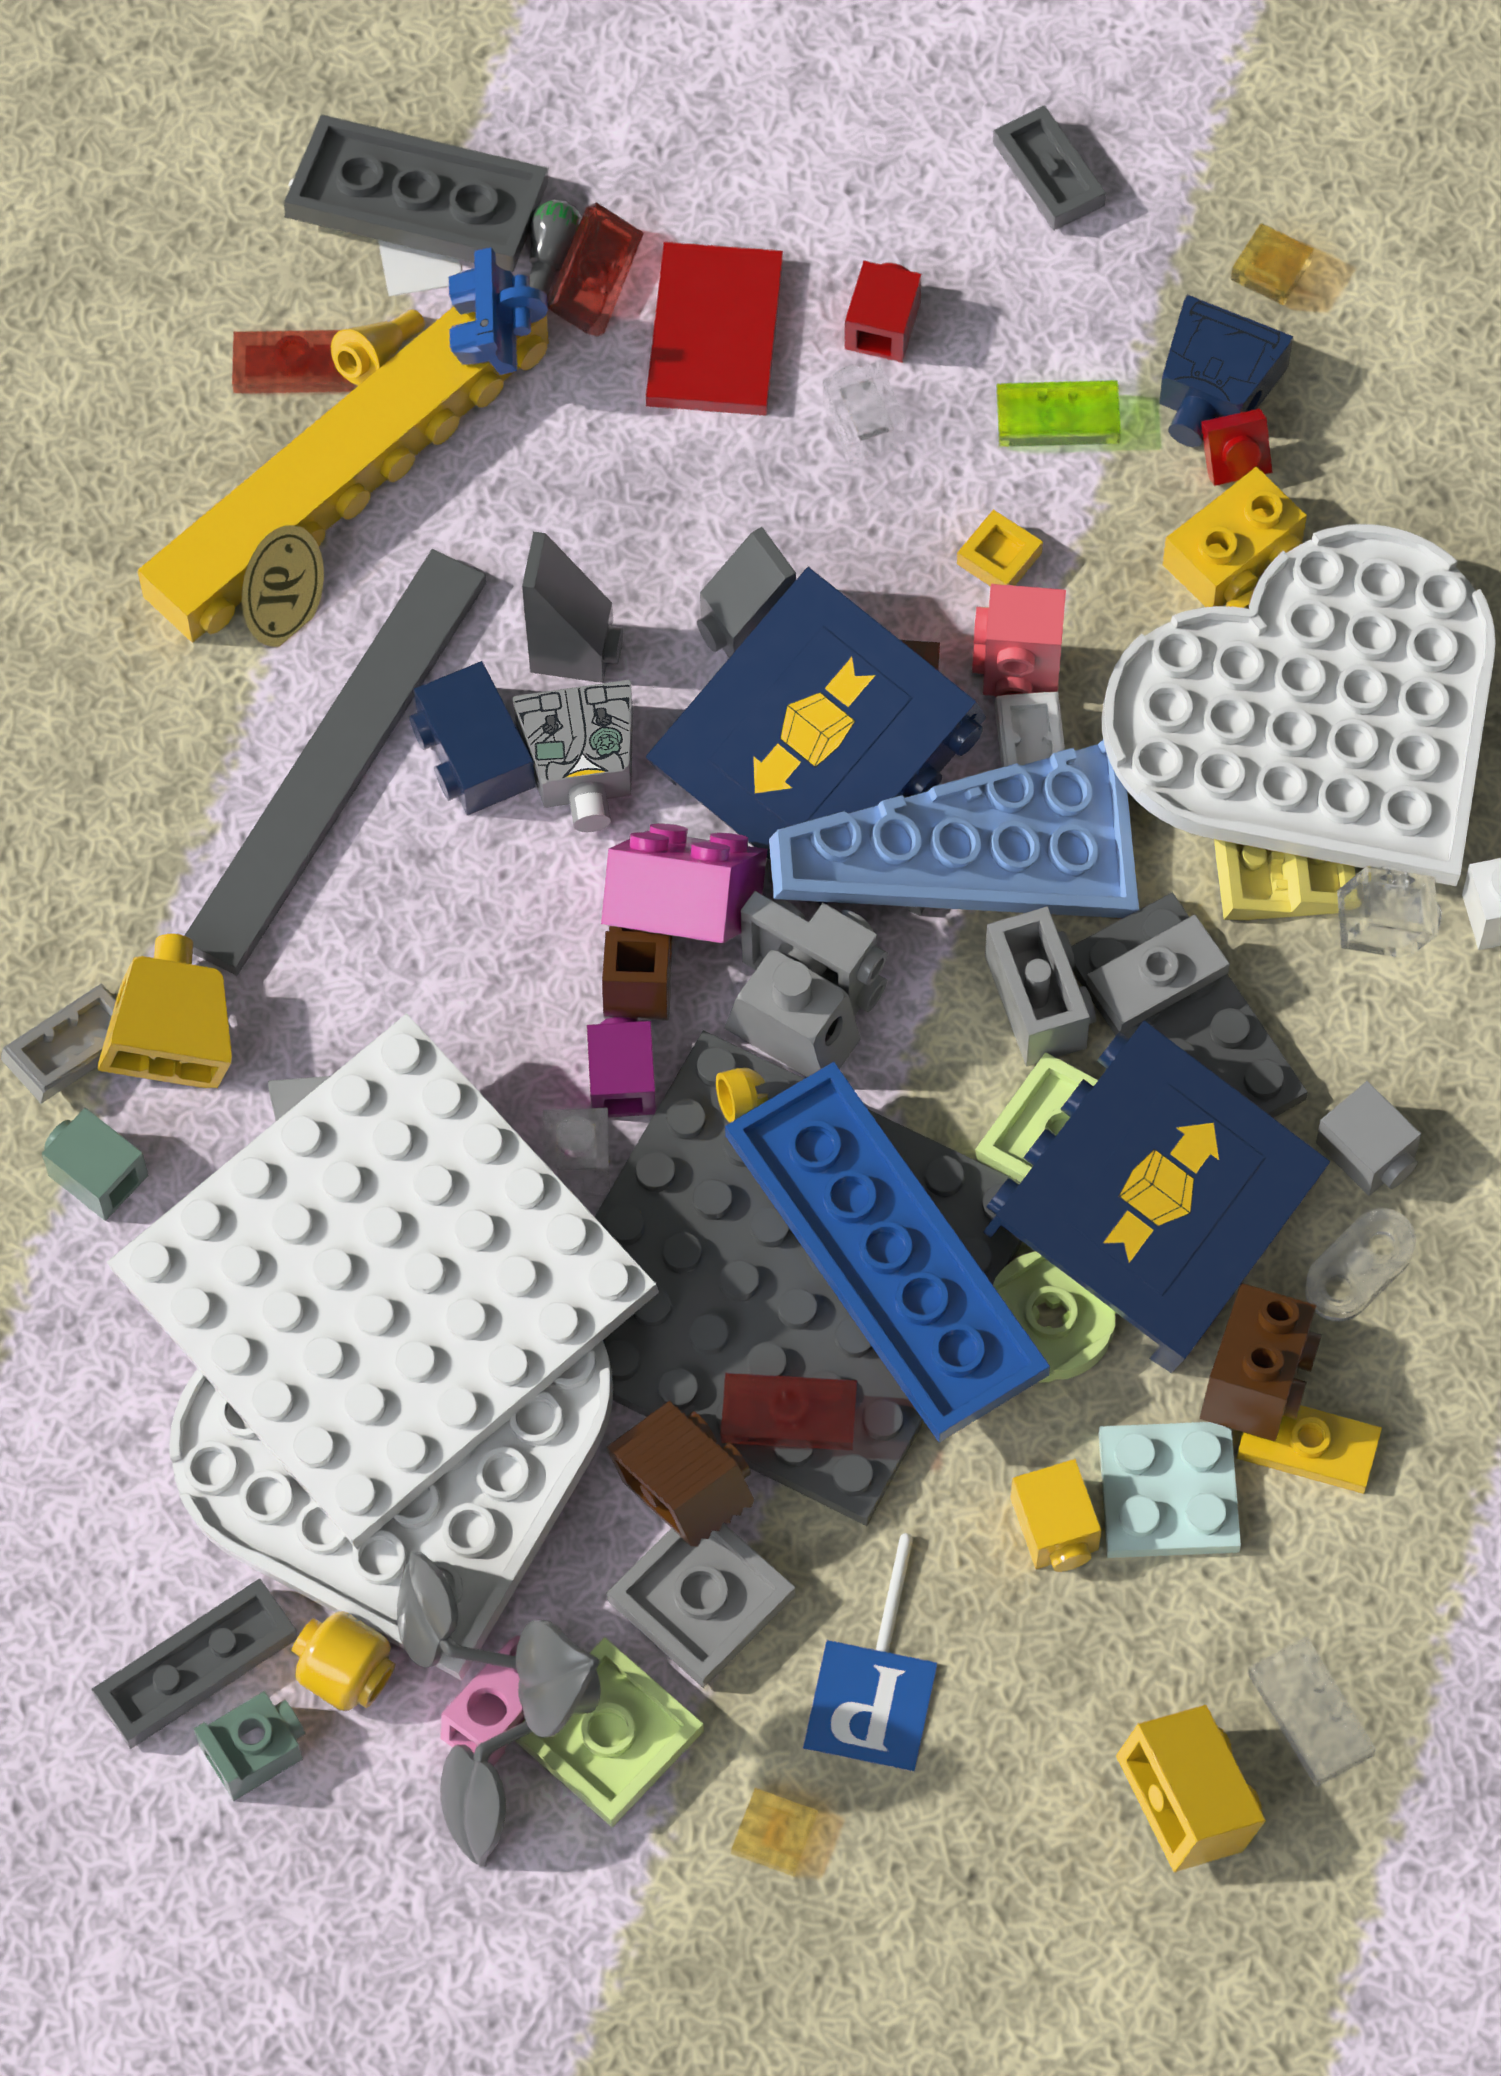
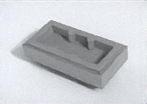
M1193 915L1087 974L1086 984L1114 1025L1122 1033L1228 974L1230 963L1197 916Z
M102 983L3 1047L1 1060L41 1104L98 1067L116 1002L115 997Z

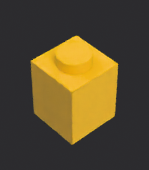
M1076 1459L1012 1478L1010 1498L1035 1569L1052 1565L1054 1571L1063 1572L1078 1568L1090 1561L1092 1558L1090 1553L1099 1550L1101 1528Z

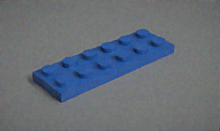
M835 1062L830 1063L725 1126V1136L939 1443L1049 1376L1050 1365Z

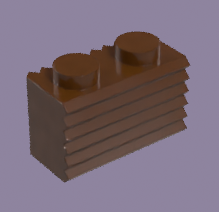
M668 1401L606 1446L622 1482L692 1547H699L701 1539H709L712 1531H720L723 1523H731L733 1515L741 1516L743 1508H751L754 1498L745 1481L751 1475V1470L740 1452L729 1442L722 1447L718 1444L716 1445L717 1441L712 1430L697 1412L693 1411L686 1416L671 1401Z

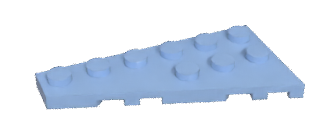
M1104 740L1097 745L1079 750L1070 748L1053 753L1049 758L1020 766L1016 763L937 785L928 792L904 798L901 795L886 799L877 806L849 814L843 811L778 829L769 839L774 899L1027 913L1048 906L1050 914L1109 918H1125L1139 910L1128 794L1113 770L1104 746Z

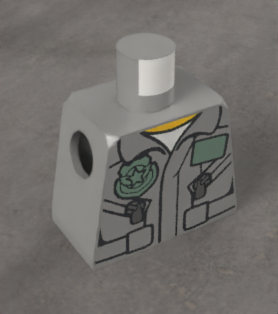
M623 680L513 696L516 729L533 760L535 783L544 808L570 804L574 829L580 832H595L609 826L611 819L607 799L631 795L633 738L631 681Z

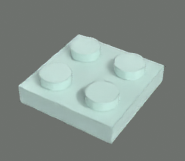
M1211 1422L1099 1426L1107 1558L1240 1552L1241 1542L1231 1428Z

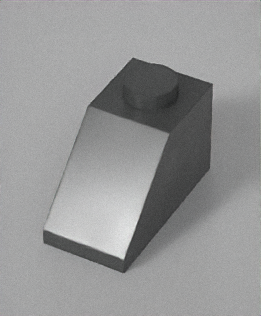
M763 527L751 532L700 592L701 618L697 620L699 632L713 652L723 649L729 658L796 581V572Z

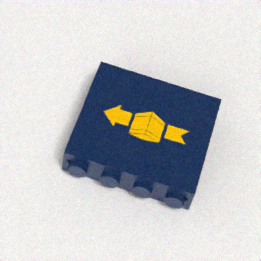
M808 566L645 757L675 786L678 784L737 834L748 837L750 845L767 849V859L771 861L769 839L778 829L843 811L849 814L877 806L886 799L901 795L904 798L928 792L932 787L940 785L942 780L940 772L955 754L958 756L965 755L979 740L983 732L981 724L986 719V716L977 701ZM816 901L820 906L822 905V903H824V904H827V903H828V902H818V901Z
M1143 1021L1130 1039L1120 1031L1097 1060L1098 1063L1106 1068V1071L1094 1086L1083 1079L1060 1109L1070 1118L1056 1135L1046 1127L1023 1157L1033 1167L1019 1184L1009 1176L986 1206L996 1216L983 1233L991 1238L1001 1225L1156 1342L1159 1346L1149 1359L1172 1373L1186 1359L1331 1161L1146 1021Z

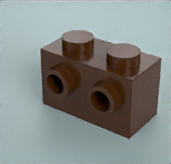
M1241 1283L1209 1377L1199 1419L1276 1442L1283 1417L1296 1420L1307 1382L1296 1379L1298 1370L1302 1369L1311 1372L1318 1352L1322 1334L1310 1331L1317 1305Z

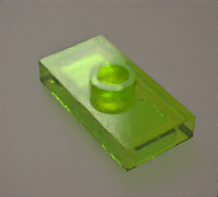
M1118 380L996 383L998 447L1120 444L1121 426Z

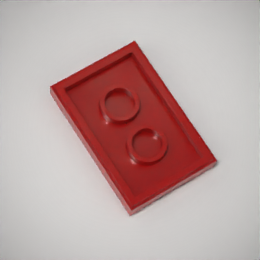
M664 242L646 389V407L767 416L783 251Z

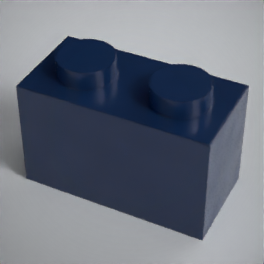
M483 661L414 688L417 713L409 716L410 723L421 748L426 750L433 747L441 764L434 766L439 785L448 801L458 797L468 816L535 788L533 760Z

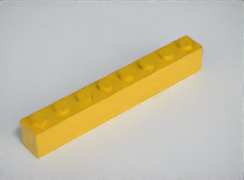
M454 307L448 310L142 565L137 571L143 597L192 643L206 631L209 634L219 632L230 622L235 613V607L242 602V587L248 563L257 546L270 532L286 525L299 526L312 535L319 547L325 538V531L342 517L345 520H350L361 513L368 504L371 493L386 480L396 482L405 476L413 466L415 456L431 442L439 445L449 439L457 429L460 418L475 405L482 408L493 402L501 392L504 381L514 372L500 375L489 361L462 365L450 348V329L452 326L475 321L476 311L460 315ZM547 315L541 320L531 323V333L529 335H516L517 370L521 368L523 371H527L533 368L545 355L549 344Z

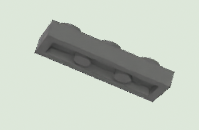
M259 1578L93 1687L92 1692L128 1747L132 1749L294 1642L298 1637V1633Z

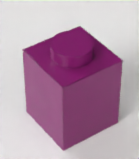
M611 1017L603 1020L600 1024L587 1025L592 1119L654 1115L656 1112L651 1021L637 1022V1020L631 1018Z

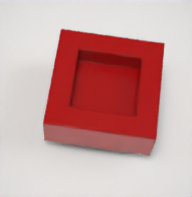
M1260 408L1201 422L1207 472L1214 486L1239 481L1255 467L1264 474L1273 473L1267 418Z

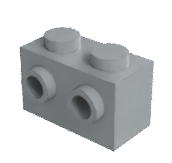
M1048 906L987 924L985 958L1026 1067L1037 1064L1045 1052L1057 1058L1087 1049L1089 1024L1096 1022L1094 1006L1085 986L1078 987L1071 969L1075 967V961L1069 939L1064 931L1057 932Z

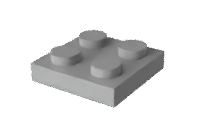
M724 1523L720 1531L711 1532L709 1539H701L699 1547L690 1546L671 1528L607 1591V1601L702 1688L795 1597V1587Z

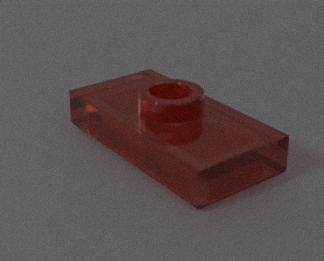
M597 202L586 207L548 301V310L586 334L597 337L604 334L644 232Z
M341 330L233 332V393L351 392L354 390V384L340 374L335 367L331 354L332 339Z
M725 1373L721 1443L853 1451L857 1381Z

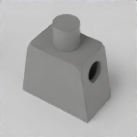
M776 950L768 952L740 991L724 1029L805 1077L812 1075L832 1062H835L840 1069L860 1041L849 995L840 987L809 970L803 963L794 961ZM826 1034L830 1035L831 1037L825 1042Z

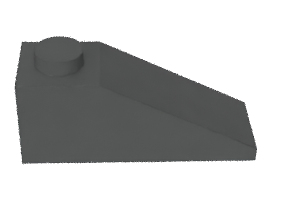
M533 531L522 584L530 673L603 683L607 663L618 664L623 641V627H616L613 624L612 602L546 533Z

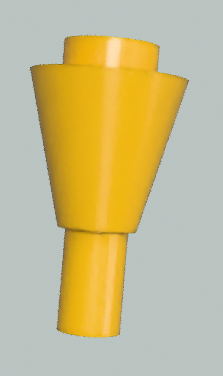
M410 309L392 321L379 322L337 332L331 343V354L335 367L348 381L360 385L390 360L400 349L404 341L424 329L425 321L423 316L417 310Z

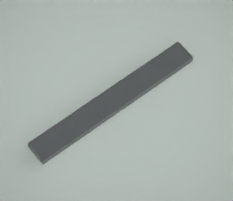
M431 549L184 935L193 941L194 955L238 976L415 697L414 688L422 686L486 585V574Z

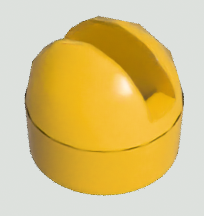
M736 1068L717 1074V1097L721 1110L728 1122H733L768 1101L767 1093L757 1094L755 1087L765 1083L764 1078L757 1071L749 1068Z

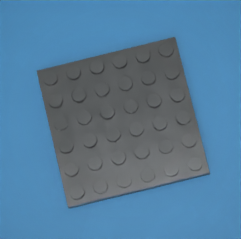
M703 1030L595 1215L599 1223L656 1283L659 1291L658 1294L603 1339L612 1370L613 1401L645 1417H648L668 1401H671L686 1416L695 1411L712 1430L717 1441L716 1445L718 1444L722 1447L727 1442L731 1443L743 1456L750 1469L867 1526L924 1421L725 1136V1126L730 1122L725 1118L717 1097L716 1076L718 1073L736 1068H749L757 1071L765 1080V1083L755 1087L757 1094L767 1093L768 1100L802 1081L804 1078ZM869 1110L993 1285L997 1275L1005 1266L1012 1262L1023 1242L1002 1225L991 1238L983 1233L996 1216L986 1206L1009 1176Z

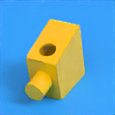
M172 933L160 935L155 940L154 958L145 956L133 958L119 988L99 1058L98 1071L199 1088H218L232 1060L224 979L222 973L215 968L192 965L193 941L189 937Z

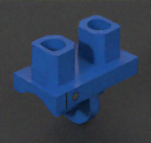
M491 247L474 251L475 268L449 276V296L453 307L460 315L476 311L475 321L452 326L450 329V348L462 365L489 361L500 375L517 371L516 335L526 336L531 333V323L539 321L546 316L548 312V299L544 292L530 287L528 276L522 274L514 276L511 271L497 266L496 253Z

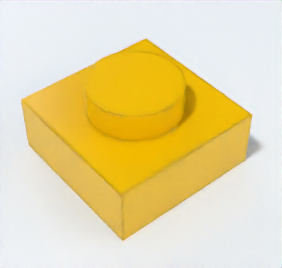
M993 509L959 549L956 564L990 587L991 584L1015 586L1042 554L1043 541Z

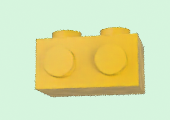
M1255 467L1165 538L1162 565L1205 607L1223 606L1228 601L1254 590L1259 581L1258 577L1264 573L1266 568L1283 551L1288 553L1295 547L1303 544L1307 515L1260 469Z
M1206 1704L1138 1723L1116 1755L1174 1872L1243 1852L1266 1821L1262 1814L1258 1794L1252 1786L1246 1783L1232 1755L1231 1743L1226 1732L1217 1726Z

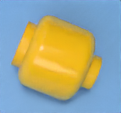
M337 1611L323 1623L312 1618L303 1628L292 1647V1652L300 1657L296 1667V1680L300 1685L340 1711H349L358 1704L368 1708L381 1693L395 1669L396 1664L389 1660L390 1642L382 1634L345 1611Z

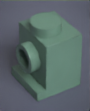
M265 1691L207 1725L204 1722L194 1728L199 1747L233 1801L303 1760L299 1744L296 1741L305 1735L299 1719L286 1700L274 1706ZM256 1727H260L265 1731L263 1739L256 1744H246L241 1741V1736Z

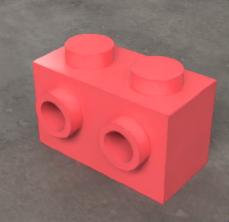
M991 584L989 607H976L972 673L984 674L983 695L995 696L996 698V696L1058 691L1066 590Z

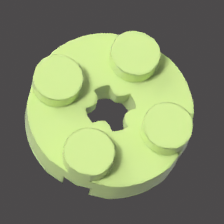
M1036 1251L1013 1260L997 1275L993 1287L1050 1365L1049 1376L1039 1382H1051L1055 1379H1069L1078 1376L1092 1368L1102 1359L1115 1333L1114 1310ZM1044 1302L1051 1309L1062 1305L1067 1310L1062 1317L1063 1326L1052 1328L1051 1326L1043 1327L1036 1322L1040 1314L1037 1306Z

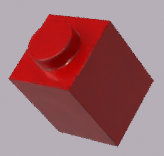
M863 260L845 318L844 349L903 363L921 304L922 274L909 271L906 267L896 263L877 264Z

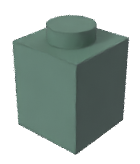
M84 1108L72 1122L65 1120L56 1126L48 1136L44 1146L45 1150L41 1153L48 1176L104 1221L149 1176L143 1153L87 1108Z

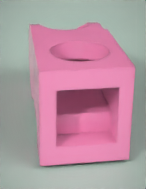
M520 1635L512 1638L498 1653L516 1656ZM487 1664L442 1712L441 1739L451 1747L461 1744L467 1745L474 1753L480 1743L521 1724L525 1720V1716L518 1695L520 1678L517 1669ZM507 1745L495 1750L488 1762L494 1766L505 1753Z

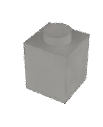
M1366 1081L1320 1120L1316 1144L1370 1196L1384 1183L1390 1189L1397 1187L1414 1171L1418 1164L1415 1157L1421 1133Z

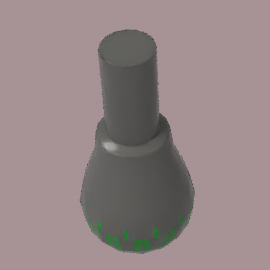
M554 199L543 203L535 210L531 217L530 263L533 266L529 276L530 287L544 292L547 299L555 272H559L562 269L566 258L577 246L582 236L583 220L580 212L575 206L564 200Z

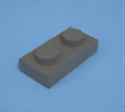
M1045 105L993 131L994 146L1054 231L1105 206V190Z

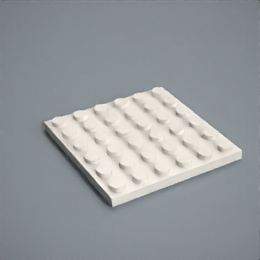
M407 1013L107 1261L115 1275L356 1549L659 1293L656 1283Z

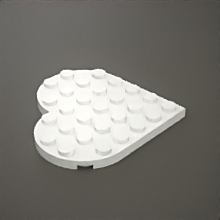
M1373 524L1342 525L1315 532L1311 540L1295 547L1288 553L1283 551L1271 562L1255 587L1249 609L1213 606L1184 611L1172 615L1171 622L1154 629L1147 635H1139L1128 646L1114 667L1103 703L1102 735L1109 761L1125 789L1139 804L1160 820L1191 834L1457 886L1461 875L1495 654V629L1488 603L1481 589L1475 591L1466 577L1456 568L1458 561L1436 544L1418 535L1393 527Z
M602 1340L357 1549L197 1368L180 1396L170 1432V1459L179 1496L199 1529L222 1551L335 1613L337 1611L350 1613L382 1634L389 1642L404 1649V1646L400 1639L397 1622V1602L400 1584L405 1567L410 1560V1554L414 1552L425 1554L446 1577L456 1600L458 1623L451 1637L460 1646L481 1649L604 1437L610 1419L613 1400V1378L610 1360ZM442 1652L441 1659L435 1666L463 1680L473 1661L449 1657Z

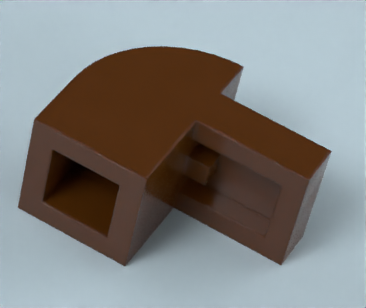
M609 925V931H605L602 973L604 1019L625 1017L635 1020H669L673 935Z

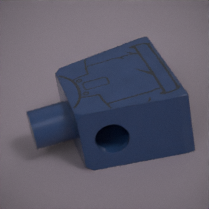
M1187 294L1183 301L1161 382L1159 404L1177 411L1168 428L1170 436L1185 446L1198 447L1203 442L1202 421L1257 409L1289 366L1293 336Z

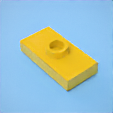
M1300 1405L1296 1420L1283 1417L1276 1442L1243 1432L1237 1459L1364 1494L1382 1427Z

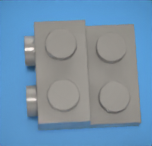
M754 891L741 909L743 963L756 970L768 952L776 950L794 961L803 963L809 970L843 989L849 995L854 1016L860 1008L869 1012L876 1005L887 984V979L880 976L879 973L886 962L888 953L877 947V934L873 932L872 927L861 916L849 910L838 912L822 903L810 922H808L800 910L791 903L782 899H773L771 901Z

